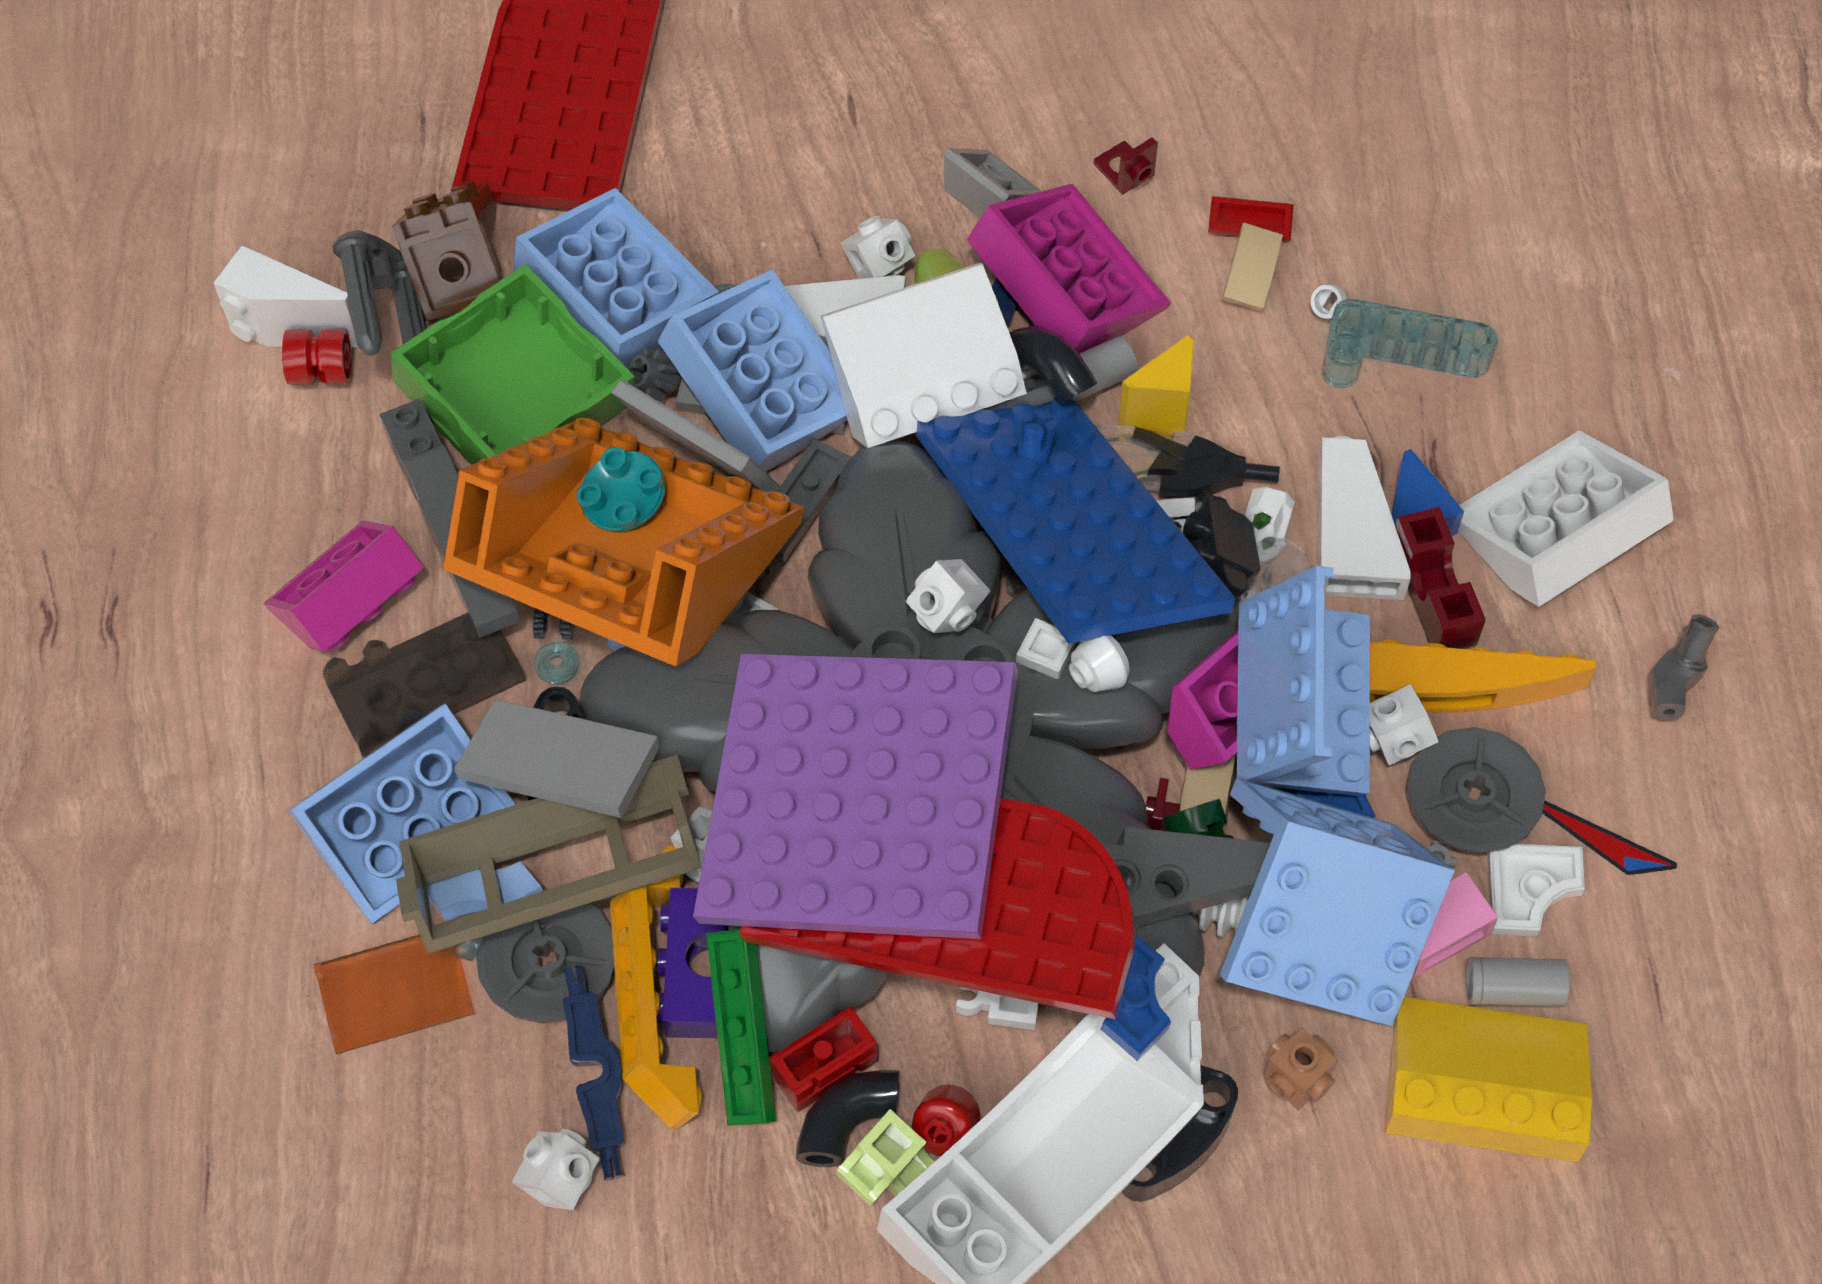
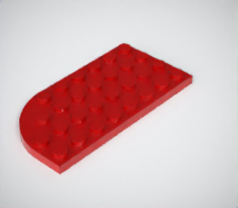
M503 0L494 23L452 188L474 181L476 187L485 184L489 185L493 196L492 201L572 210L614 188L620 192L664 0Z
M1001 798L981 939L742 926L739 935L744 942L1115 1019L1134 952L1136 931L1131 898L1124 879L1111 855L1089 830L1069 816L1052 808Z

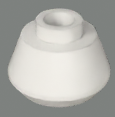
M1111 635L1083 640L1071 654L1072 663L1069 665V671L1079 687L1098 692L1121 688L1125 685L1130 672L1129 662L1122 647Z

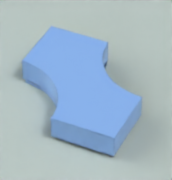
M521 861L506 868L496 870L503 904L543 891L540 884ZM474 870L428 885L430 902L444 920L449 921L463 914L488 909L480 870Z

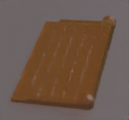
M418 934L328 961L314 963V970L319 983L336 1055L475 1015L457 945L428 954L422 938Z

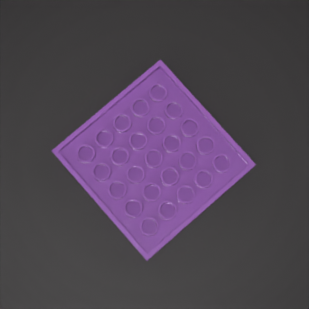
M741 654L693 914L695 920L699 924L981 939L1018 676L1015 662Z

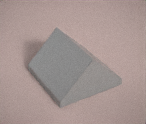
M948 148L944 155V191L979 218H981L988 205L1042 192L988 150Z

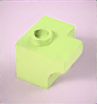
M890 1109L857 1145L854 1151L835 1171V1174L871 1206L885 1189L896 1197L930 1167L934 1161L924 1148L927 1142Z

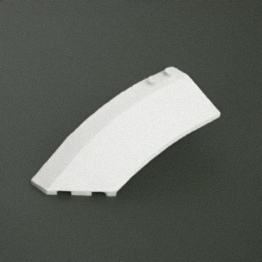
M1165 943L1156 950L1165 958V961L1155 977V994L1160 1007L1170 1018L1171 1025L1165 1034L1138 1061L1100 1030L1106 1017L1088 1014L983 1119L881 1209L877 1231L913 1268L935 1284L1027 1283L1103 1211L1202 1108L1204 1101L1200 1071L1202 1047L1201 1021H1199L1198 1017L1199 976Z

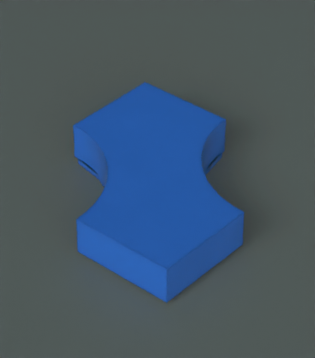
M1138 935L1135 936L1134 952L1116 1018L1106 1017L1100 1029L1136 1061L1165 1034L1171 1025L1170 1018L1160 1007L1155 994V977L1163 966L1165 958Z

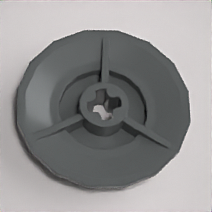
M1476 727L1449 730L1437 737L1438 743L1419 752L1412 762L1407 786L1412 809L1426 830L1448 846L1478 854L1506 850L1527 838L1542 817L1546 790L1540 769L1524 747L1505 735ZM1472 788L1481 790L1477 800L1469 797Z
M589 903L481 937L476 951L479 981L491 1001L514 1018L538 1023L566 1019L563 999L569 997L563 970L571 966L574 982L578 984L575 965H583L588 993L594 992L598 999L610 984L614 971L612 928L600 909ZM551 952H554L557 962L548 961L542 967L538 957H548Z

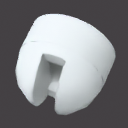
M1334 284L1319 286L1311 296L1312 310L1317 316L1325 319L1339 316L1346 309L1348 303L1345 291ZM1336 294L1337 300L1335 301L1331 309L1327 310L1325 307L1331 302V300L1334 298Z

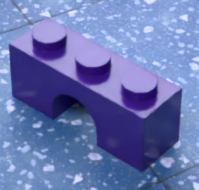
M670 888L669 904L661 905L660 931L668 934L667 948L658 949L657 972L658 976L665 977L664 992H657L659 995V1011L656 1020L663 1022L666 1038H718L711 977L698 975L689 967L692 960L698 954L708 950L706 933L728 931V925L699 924L695 920L693 914L698 888Z

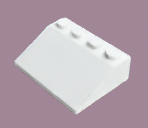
M981 263L820 315L852 437L867 448L917 432L918 421L929 422L945 415L952 417L964 416L1027 394L1016 349L984 266Z
M1579 430L1460 504L1459 506L1464 510L1458 532L1511 590L1540 607L1674 521L1668 479Z

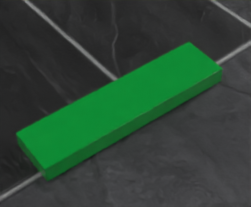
M741 929L706 933L727 1126L763 1124L776 1121L756 944L743 941L739 935Z

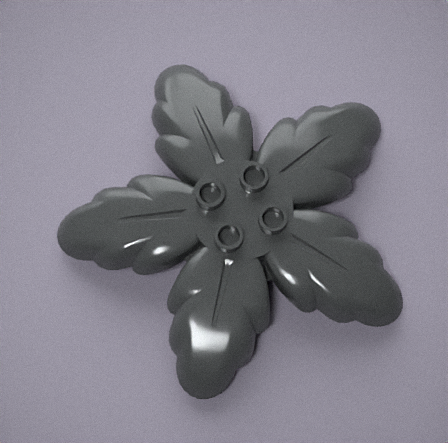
M891 440L870 448L864 446L853 454L841 471L837 492L826 500L820 511L818 535L823 550L813 557L808 569L807 579L824 618L835 634L810 620L781 610H754L739 617L735 625L723 622L698 654L676 667L630 647H622L608 654L594 666L585 678L580 690L579 704L586 720L658 736L660 749L653 762L677 754L683 772H700V780L703 785L716 792L741 654L1015 662L1018 676L1001 798L1042 805L1060 811L1089 830L1101 843L1117 844L1124 827L1152 830L1146 825L1148 823V811L1138 789L1122 773L1095 756L1083 751V749L1124 746L1149 740L1157 735L1162 729L1164 722L1162 714L1170 712L1173 686L1238 630L1239 602L1241 601L1238 597L1235 599L1232 613L1111 635L1125 652L1130 667L1127 681L1121 688L1093 692L1088 688L1079 687L1069 671V665L1072 663L1071 656L1059 679L1016 663V654L1034 619L1037 618L1054 625L1028 588L1004 606L994 620L991 618L1001 577V551L985 531H978L976 517L965 504L954 484L945 478L932 457L914 444ZM962 559L990 589V592L975 610L976 617L967 628L959 632L933 633L917 621L915 611L906 603V600L916 588L914 584L918 576L928 568H931L935 561ZM1078 641V642H1077V644H1076L1074 650L1076 649V647L1079 645V643H1080L1081 641ZM1124 881L1125 884H1126L1127 890L1129 891V887H1128L1126 881ZM1155 883L1156 890L1163 897H1176V891L1169 883ZM1193 912L1135 928L1136 935L1155 951L1165 943L1200 978L1204 966L1205 947L1201 930ZM728 925V931L741 929L742 926ZM756 944L768 1052H779L837 1015L839 1010L846 1009L849 1006L851 1008L858 1007L869 1000L884 983L888 972Z

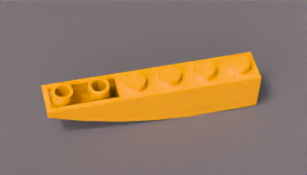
M1390 639L1370 642V703L1411 684L1427 713H1458L1499 709L1542 701L1588 688L1596 670V660L1582 659V657L1575 654H1564L1558 657L1537 655L1535 652L1527 650L1507 653L1494 652L1486 647H1472L1469 649L1447 648L1439 643H1429L1423 646L1407 645Z

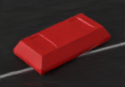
M1212 196L1208 232L1217 235L1239 237L1242 224L1247 223L1282 234V241L1291 240L1294 204Z

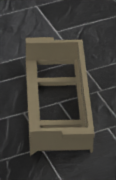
M676 754L651 763L622 818L536 798L399 841L405 876L396 879L401 915L404 922L414 919L427 953L431 954L702 868L682 801V797L689 795L678 755ZM672 808L683 847L629 864L620 825ZM606 829L615 869L504 904L502 903L495 864ZM480 869L488 909L434 925L428 885Z

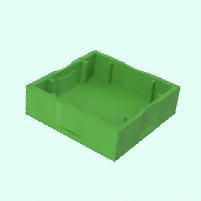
M527 264L479 294L462 311L438 321L390 353L393 381L411 401L420 398L431 422L471 465L479 462L481 459L501 453L507 448L527 442L530 438H536L552 431L554 428L574 422L577 418L593 419L602 426L627 409L611 393L618 382H623L624 380L635 387V376L595 335L576 322L562 300Z

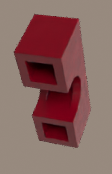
M1440 507L1399 516L1395 527L1411 571L1408 589L1430 643H1439L1447 648L1457 649L1477 645L1486 618L1471 582L1459 584L1456 579L1452 563V551L1455 543Z

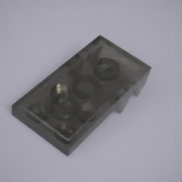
M468 613L392 648H389L381 640L368 641L362 651L364 657L359 663L348 665L345 659L334 657L327 662L323 669V678L362 757L373 752L438 706L446 704L454 715L526 681L524 671L503 632L498 630L479 638Z

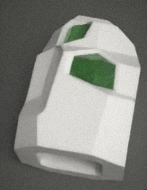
M1268 487L1253 489L1245 516L1253 523L1260 566L1271 562L1281 551L1295 505V501L1286 492Z

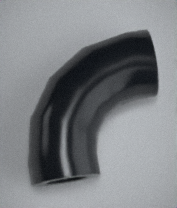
M1040 326L1022 327L1009 333L1018 355L1021 372L1031 369L1037 371L1047 381L1060 404L1098 384L1079 352L1061 335Z
M900 1070L854 1073L826 1088L805 1115L796 1147L797 1161L815 1167H835L841 1165L844 1162L848 1136L856 1126L867 1120L882 1118L890 1109L897 1115Z

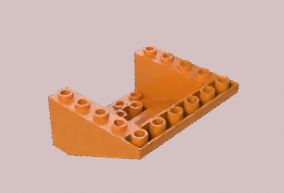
M577 418L574 422L554 428L552 431L536 438H530L527 442L507 448L501 453L481 459L479 462L459 470L443 570L676 667L701 651L801 524L804 507L791 502L790 498L783 493L762 491L752 487L751 482L747 479L736 476H724L714 472L713 467L706 463L688 462L675 456V452L668 448L650 447L638 442V438L632 434L624 432L614 433L601 428V424L596 420ZM613 447L622 448L624 451L640 452L651 457L659 465L665 478V495L656 513L644 524L621 532L603 530L592 524L583 513L581 505L576 498L577 491L587 472L595 463L601 460V456L606 450Z

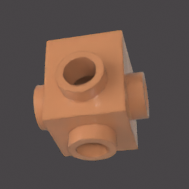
M1303 1027L1291 1038L1287 1034H1283L1266 1053L1269 1060L1263 1078L1278 1097L1288 1101L1298 1111L1311 1098L1315 1101L1322 1098L1336 1081L1332 1074L1338 1060L1334 1057L1332 1047L1319 1035L1314 1034L1311 1036Z

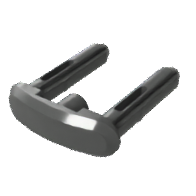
M361 230L350 231L339 236L332 245L333 253L341 258L356 343L363 353L368 356L376 355L379 352L382 341L373 288L392 289L402 344L423 332L425 325L421 304L401 251L383 239Z

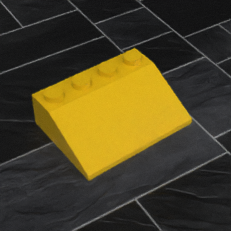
M1410 997L1403 998L1394 1021L1384 1134L1579 1162L1590 1145L1592 1087L1588 1024Z

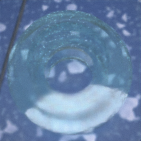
M564 642L547 643L537 651L534 657V668L537 676L551 685H562L569 682L579 667V659L575 649ZM563 658V661L558 665L548 663L551 659Z

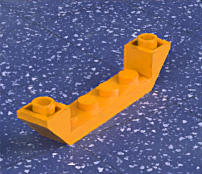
M668 845L660 854L675 850L676 848ZM683 874L620 893L610 901L622 1080L669 1128L679 1129L699 1113L702 1093L700 1086L696 1084L695 1067L660 1064L663 1042L657 1033L656 1016L659 1011V995L654 991L653 981L656 952L651 947L649 928L653 917L651 906L661 907L662 904H665L670 899V888H681Z

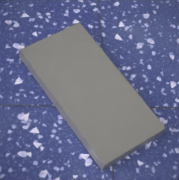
M619 381L611 392L646 425L729 476L747 479L751 482L752 487L765 492L781 491L780 485L752 458L626 381Z
M495 699L454 770L458 779L622 818L660 749V742L658 736Z

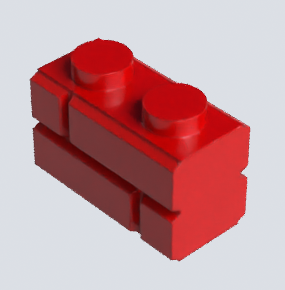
M849 1006L769 1057L771 1074L794 1109L799 1112L815 1102L826 1088L854 1074L856 1070L861 1072L877 1062V1043L856 1012Z

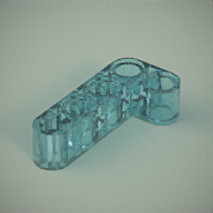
M1346 299L1338 303L1333 311L1321 369L1322 377L1332 387H1350L1358 380L1363 358H1370L1477 378L1489 371L1498 344V336L1493 328L1480 322L1363 300Z

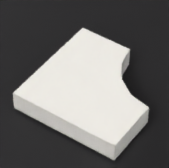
M1515 844L1506 850L1487 853L1489 905L1498 916L1491 935L1537 937L1541 930L1543 915L1551 905L1563 898L1582 896L1585 890L1583 850L1581 846Z

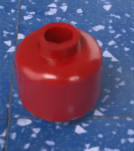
M951 1084L939 1085L928 1091L916 1108L912 1119V1129L927 1142L924 1145L926 1151L930 1154L942 1156L980 1121L979 1105L972 1094L962 1087Z

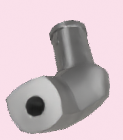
M1700 614L1692 615L1679 646L1669 649L1656 664L1650 677L1653 714L1657 719L1678 720L1685 713L1686 693L1700 681L1708 669L1705 659L1706 652L1719 629V625H1716L1717 622Z

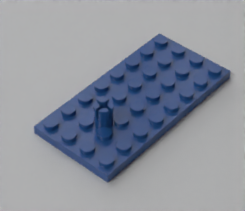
M1056 398L1052 402L1036 407L1029 404H1017L1013 408L978 410L975 413H969L964 416L952 417L945 415L929 422L918 421L916 437L946 478L954 484L965 504L1067 643L1232 613L1235 601L1233 594L1076 401L1069 399L1060 404Z

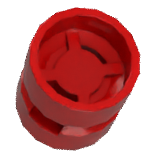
M310 329L285 330L282 340V364L287 384H313L316 378H320L324 384H349L352 374V348L348 330L322 329L319 335L316 336Z

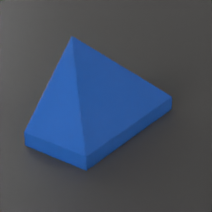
M1412 449L1405 451L1397 475L1391 513L1394 524L1396 525L1399 516L1440 507L1451 536H1454L1458 533L1464 510Z

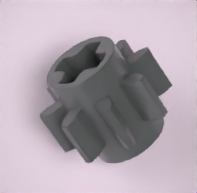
M644 347L643 355L635 356L628 366V370L635 376V387L657 401H664V393L668 394L675 391L680 381V373L663 350Z

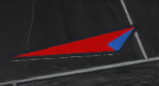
M1544 800L1542 814L1624 874L1637 875L1677 868L1676 862Z

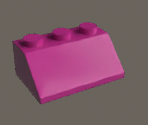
M362 520L263 604L309 648L321 652L333 651L350 637L348 632L358 623H365L376 617L383 609L381 604L391 595H398L409 589L416 581L414 576L424 566L394 526Z
M1238 630L1172 688L1167 732L1190 770L1225 763L1237 752Z

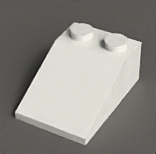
M244 246L239 248L214 281L220 305L229 323V329L236 337L243 341L250 342L253 340L266 347H282L285 330L310 329L316 336L319 335L322 329H347L350 335L351 348H359L356 343L347 292Z

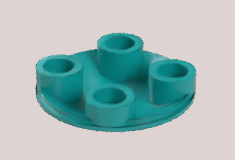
M613 447L606 450L602 454L601 460L595 463L587 472L577 491L576 498L587 519L598 528L612 532L627 531L644 524L659 509L665 495V478L661 468L651 457L640 452L624 451L622 448Z

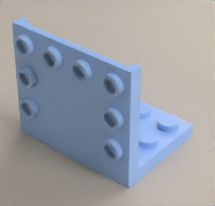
M1316 565L1239 602L1237 778L1267 787L1351 796L1370 794V615L1325 609V581L1333 577L1332 567Z
M1236 777L1230 795L1244 806L1242 812L1245 815L1261 821L1259 827L1266 832L1274 834L1219 975L1229 983L1393 1026L1455 870L1396 824Z

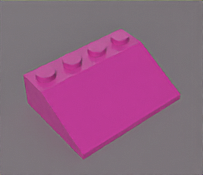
M1073 184L988 205L966 239L977 252L980 259L986 263L1002 283L1004 289L1010 293L1027 314L1029 320L1035 326L1044 327L1061 335L1079 353L1115 337L1123 336L1163 312L1171 304Z

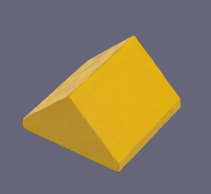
M1189 335L1123 381L1118 428L1123 433L1133 434L1135 427H1139L1161 436L1184 438L1191 389L1194 340Z

